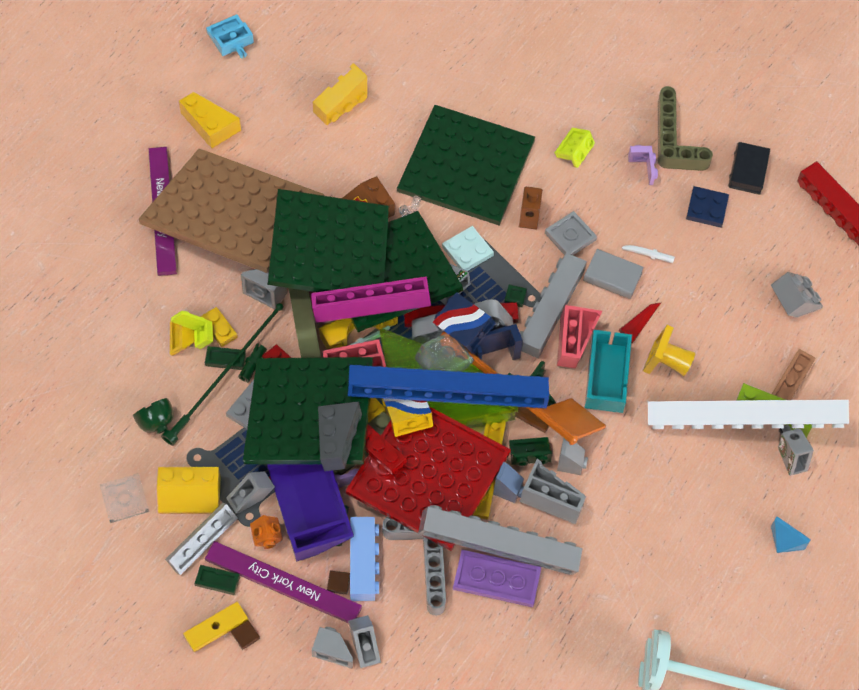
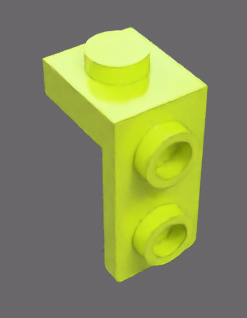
M180 311L171 317V322L194 330L196 348L202 349L213 342L212 321L193 315L188 311Z

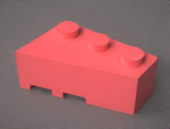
M565 305L560 317L557 366L576 369L600 318L601 310Z
M379 339L322 351V358L373 357V366L386 367Z

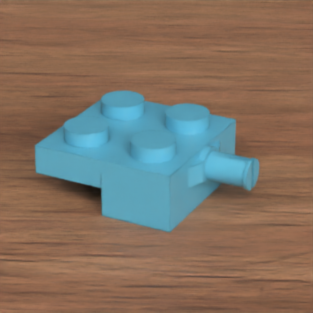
M237 14L206 27L208 35L222 56L237 51L240 58H243V56L245 58L247 53L243 47L254 43L252 32Z

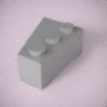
M537 459L523 488L520 502L576 524L586 496L567 481L564 482L556 476L557 473L553 470L549 471Z

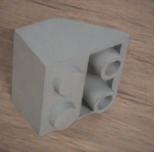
M787 272L771 284L789 316L800 317L823 307L819 294L811 287L812 282L806 276Z

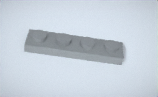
M222 503L165 560L177 574L181 575L238 519L226 503Z

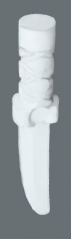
M632 245L622 246L623 250L646 255L654 260L659 259L672 264L674 262L675 256L657 252L658 250L656 249L650 250Z

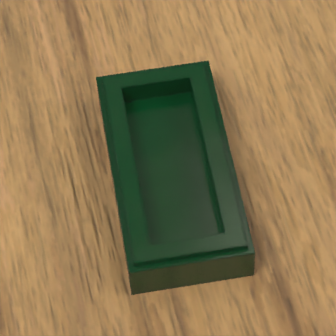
M208 346L205 366L226 368L241 350ZM246 351L230 369H243Z
M200 565L194 584L197 587L235 595L240 574Z

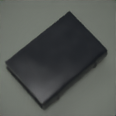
M738 142L734 152L731 174L729 175V188L761 195L770 148Z

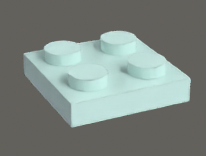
M473 226L442 243V248L454 263L466 271L494 256V251Z

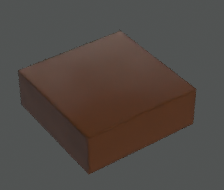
M330 570L327 590L347 595L350 573Z
M249 620L231 631L232 636L242 650L260 639V636Z

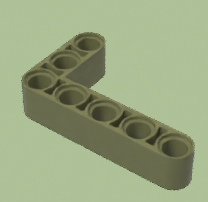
M669 86L663 87L658 99V164L667 169L707 170L713 156L709 148L677 145L676 91Z
M289 288L301 358H321L309 291Z

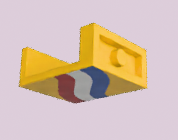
M382 398V405L387 408L395 437L433 427L432 412L427 401Z

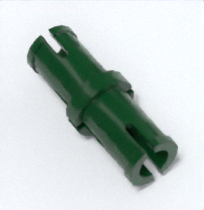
M256 344L251 355L246 358V364L238 375V378L245 382L246 380L249 383L256 369L257 358H262V355L267 351L263 345L260 344L259 346V344Z

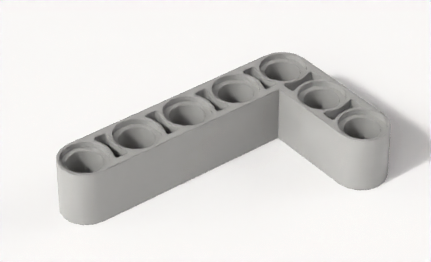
M485 300L474 303L475 306L491 316L496 324L491 331L514 325L511 315L497 300ZM436 314L412 321L413 342L426 343L439 339L444 331L439 330L433 323Z
M386 517L382 528L383 536L386 539H423L427 610L432 615H441L445 610L446 603L443 547L437 544L438 547L436 548L429 547L428 544L435 542ZM392 525L395 526L396 529L391 531L388 530L387 527ZM437 562L439 566L431 567L429 563ZM432 581H437L440 583V585L437 587H433L430 583ZM437 600L441 602V605L436 607L431 602Z

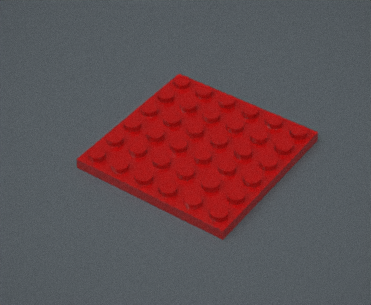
M430 406L433 427L395 437L390 420L381 434L385 440L407 458L406 464L392 475L369 454L346 489L347 495L417 533L422 512L425 508L430 507V505L439 506L443 511L447 512L451 510L458 511L465 517L473 516L499 473L503 462L506 461L511 453V449ZM424 536L450 551L456 545Z

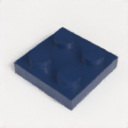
M693 186L686 220L722 228L729 194Z

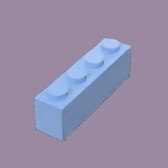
M350 517V525L354 537L350 539V600L375 601V594H379V581H375V574H379V562H375V555H379V543H375V536H379V524H375V517Z

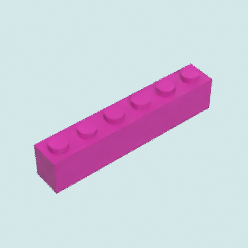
M427 277L311 293L316 323L431 306Z

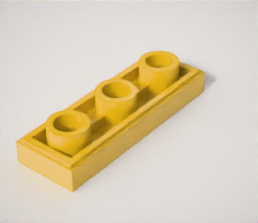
M237 601L187 630L183 635L193 652H196L248 621V617Z

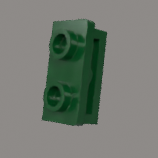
M548 437L509 440L511 465L526 466L530 463H535L537 459L542 462V465L551 462L552 450H550Z

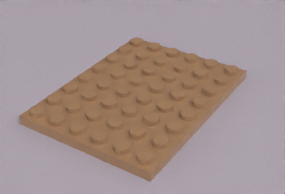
M198 149L140 216L139 224L268 273L278 189L323 196L324 194Z

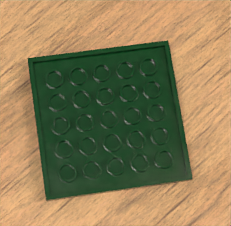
M434 105L397 186V192L500 226L535 142V136Z
M278 189L267 285L324 292L384 283L389 206Z
M419 211L388 222L384 283L427 277L430 303L432 304L455 295L456 292H462L463 286ZM419 308L352 317L350 319L357 332H360Z
M373 357L257 358L243 455L244 464H322L320 460L318 406L359 402L362 416L358 421L356 435L353 437L352 447L346 464H364L370 398L348 396V377L350 365L373 366Z

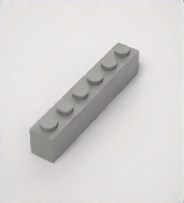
M567 252L563 259L560 258L556 265L557 271L556 273L552 272L550 275L548 288H543L540 295L542 299L540 302L537 301L535 303L533 316H528L525 322L526 329L524 332L520 331L523 339L522 352L539 359L561 317L565 305L568 304L585 271L587 261Z

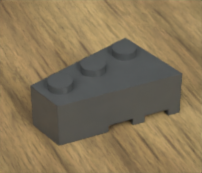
M359 402L318 406L320 460L324 471L345 469L352 447L351 443L356 435L358 421L362 416Z

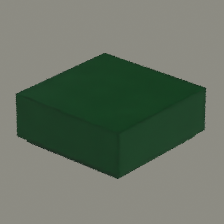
M509 284L504 303H517L518 307H523L527 288Z

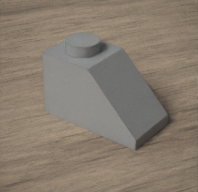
M563 438L557 471L581 475L582 468L586 469L588 457H584L585 449L577 443L570 445Z
M265 471L248 473L226 499L235 513L238 514L262 501L275 486Z
M369 616L349 620L350 632L360 667L363 668L381 663L374 628Z
M319 627L312 647V657L352 669L353 657L340 633L331 627Z

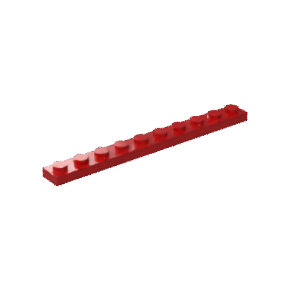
M277 344L262 355V358H292ZM367 425L365 451L393 475L407 463V458L371 426Z

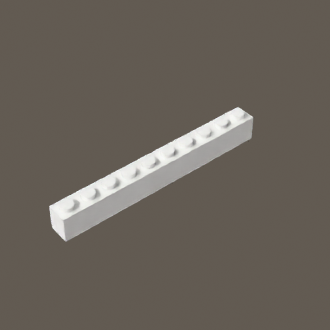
M849 400L648 401V425H652V429H664V425H672V429H684V425H692V429H704V425H712V429H724V425H732V429H744V425H752V429L764 428V425H772V428H784L785 424H792V428H804V424H812V428H824V424H832V428H844V424H849Z

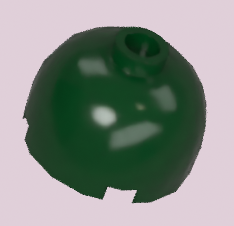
M164 398L151 403V406L147 408L143 407L134 413L133 417L136 424L144 432L152 433L156 431L157 434L168 430L167 425L172 422L174 411L170 401Z

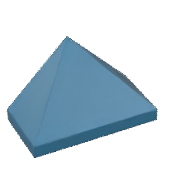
M776 517L771 525L777 553L805 550L811 539L779 517Z

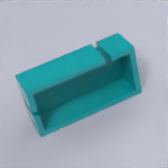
M594 330L591 339L584 408L623 413L627 397L632 334L615 332L611 345L609 344L611 332Z

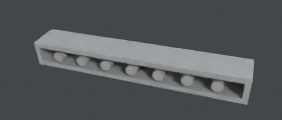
M430 505V507L425 508L422 512L418 531L419 535L569 575L579 571L583 548L576 547V544L573 542L561 543L554 537H539L538 533L531 531L524 533L519 531L517 527H502L498 522H484L477 516L465 517L458 511H443L441 507L436 505Z

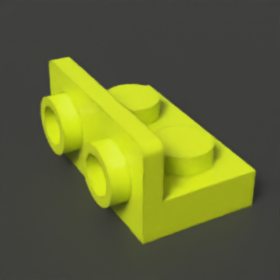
M572 127L554 152L556 157L571 160L574 167L578 168L595 144L591 132Z

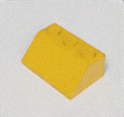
M158 467V513L212 514L220 504L221 474L219 467Z

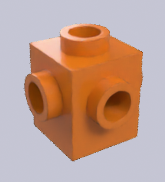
M262 515L250 523L255 546L271 549L283 540L278 517Z

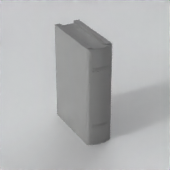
M597 249L583 281L631 299L644 267Z

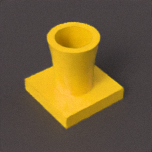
M666 325L655 339L643 371L650 374L657 364L661 362L682 376H685L692 365L695 352L668 343L674 328Z

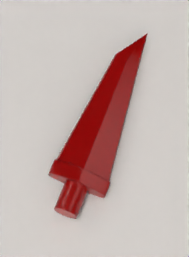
M661 303L647 306L622 326L619 332L632 334L631 343H633Z

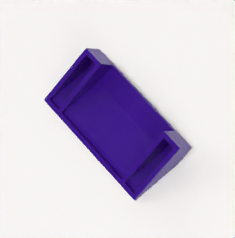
M267 464L296 562L316 556L354 537L333 470L324 471L322 464Z

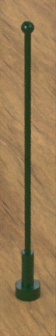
M278 303L276 305V309L273 311V313L267 318V320L262 324V326L257 330V332L251 337V339L246 343V345L241 349V351L236 355V357L230 362V364L225 368V370L220 374V376L214 381V383L209 387V389L204 393V395L199 399V401L193 406V408L188 412V414L183 415L171 431L166 430L161 435L162 439L166 443H168L171 446H174V444L179 440L177 435L189 422V417L194 413V411L199 407V405L204 401V399L210 394V392L215 388V386L220 382V380L225 376V374L230 370V368L236 363V361L241 357V355L246 351V349L251 345V343L257 338V336L262 332V330L267 326V324L272 320V318L278 313V311L283 310V305L281 303Z

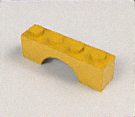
M398 317L373 327L378 330L387 326L392 327L398 324ZM350 318L339 319L331 323L328 322L319 328L320 339L327 350L347 346L348 336L356 328Z

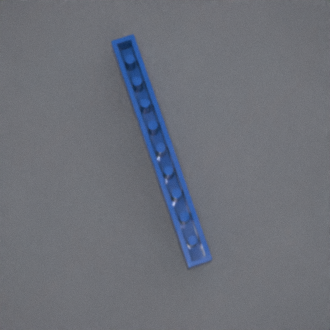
M350 365L348 396L547 408L549 377Z

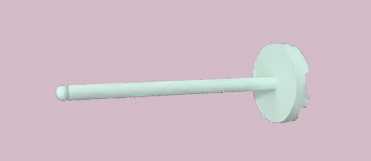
M654 629L652 631V639L648 638L645 644L644 662H640L638 685L642 687V690H659L667 670L743 690H786L669 660L671 637L669 632Z

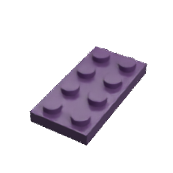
M461 550L453 590L533 608L541 567Z

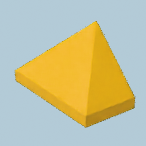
M170 321V355L173 356L186 349L195 340L194 330Z

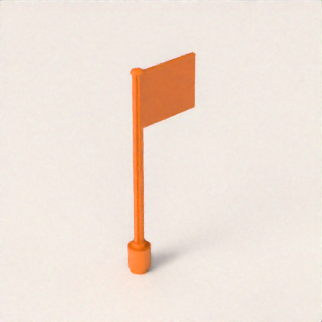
M446 332L440 335L439 342L441 346L453 356H463L483 373L498 374ZM572 398L547 406V408L526 407L565 438L570 445H574L578 439L606 427L603 422Z

